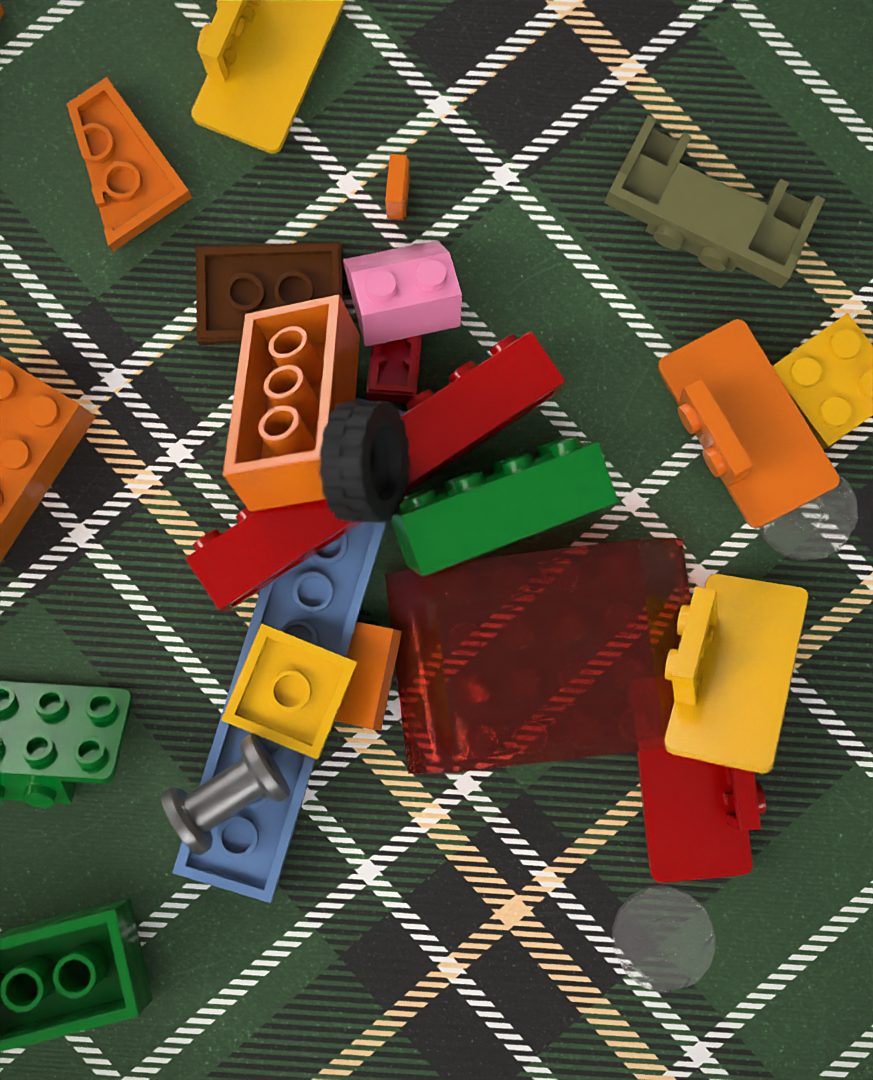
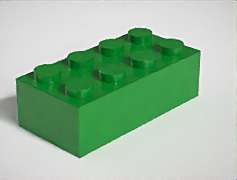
M565 436L555 438L537 445L539 454L531 456V454L519 456V453L491 462L492 472L484 475L482 472L473 474L472 471H467L445 479L443 482L446 489L434 493L433 490L426 491L425 488L405 494L404 501L399 507V512L396 516H392L391 523L407 567L423 577L619 502L599 442H581L579 436L568 439Z
M131 898L0 931V1052L138 1017L153 1000Z

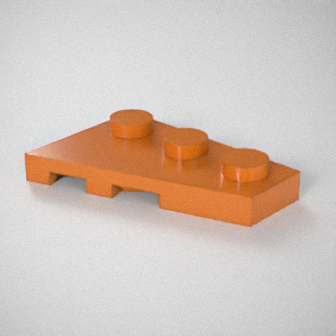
M107 77L67 103L81 155L86 163L91 180L93 196L105 228L103 229L108 246L113 252L192 198L185 184Z

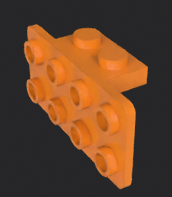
M735 319L660 359L658 371L679 406L677 411L684 427L690 434L695 433L704 448L702 454L709 470L715 477L720 476L750 527L755 529L761 528L834 490L840 482L838 473L751 330L743 320Z

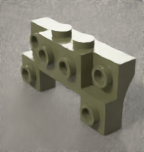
M648 115L607 194L605 204L648 224L645 231L654 235L655 241L660 245L673 250L681 248L696 255L699 262L707 268L716 271L727 270L732 273L738 267L782 288L792 275L809 232L825 199L816 195L809 204L786 193L789 182L780 178L767 202L759 201L680 163L692 136L683 132L679 141L660 133L653 129L657 119Z

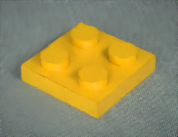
M846 313L772 366L823 450L873 416V345L849 313Z
M261 623L221 721L318 760L358 662Z

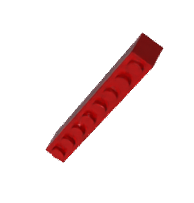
M529 331L519 339L515 334L505 337L491 348L490 352L493 356L478 366L473 361L464 364L448 377L451 382L449 385L435 394L431 389H427L407 403L406 407L409 411L400 416L406 427L405 432L408 437V454L410 457L409 479L405 494L561 391L565 379L532 331ZM327 499L256 511H249L246 507L236 516L239 523L222 534L219 529L205 534L192 545L195 552L185 559L218 610L229 612L363 522L337 519L335 517L336 514L328 508Z

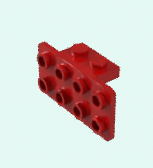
M665 676L633 680L630 685V695L651 877L658 883L747 875L753 867L749 830L761 829L760 815L766 812L765 793L761 783H756L755 772L669 753L665 747V736L675 702L672 680L665 679Z

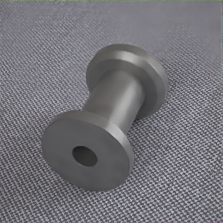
M253 734L241 740L240 753L242 759L191 793L187 794L181 788L170 787L160 795L162 806L170 823L182 841L196 855L201 856L211 849L213 842L211 829L258 798L262 797L282 802L291 796L289 786L279 767L267 749Z

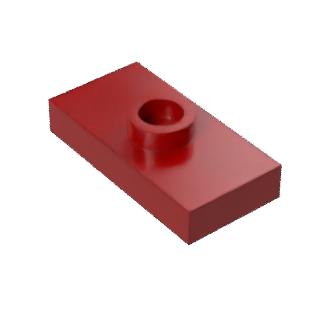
M423 335L371 346L366 389L368 401L408 403L417 396Z

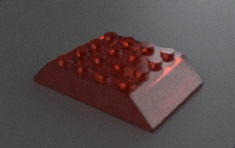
M682 538L634 539L465 560L423 577L412 569L385 574L391 629L402 631L395 665L408 774L456 773L666 748L665 736L675 702L672 680L665 679L666 661L670 649H679L682 636L677 635V623L681 606H690L691 604Z

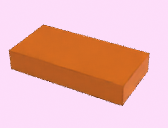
M356 622L346 657L357 661L358 664L335 721L372 730L382 729L402 631Z

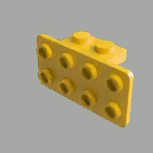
M217 0V11L211 25H204L197 44L207 77L191 111L195 123L270 154L278 153L282 149L346 0Z
M721 574L710 575L706 580L704 588L695 586L690 606L682 605L679 612L677 635L682 636L679 649H670L665 667V679L672 680L675 700L665 736V747L669 753L758 773H767L773 768L808 603V593L805 589Z

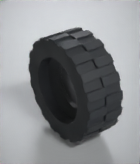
M361 401L339 403L335 406V411H331L328 423L324 426L322 446H320L319 457H321V467L319 470L323 484V495L328 502L327 506L331 512L336 514L335 517L339 520L389 522L392 520V516H396L399 512V507L405 498L406 486H408L410 457L404 421L401 420L398 409L393 408V404L390 402Z

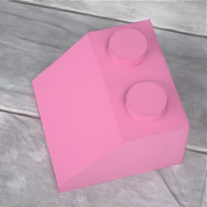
M435 240L343 259L365 347L461 326V289L450 252L439 241Z

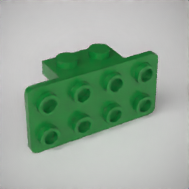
M0 681V803L3 800L24 801L31 806L40 808L51 807L54 803L72 804L76 788L74 782L98 784L111 782L116 774L131 710L132 698L130 692L120 688Z

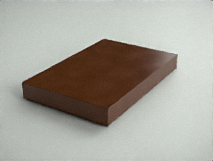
M341 242L195 246L197 342L200 346L241 344L245 314L338 294L344 303Z

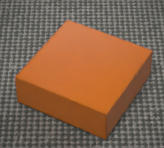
M390 154L385 199L387 219L404 220L407 214L410 183V162L407 159V155Z

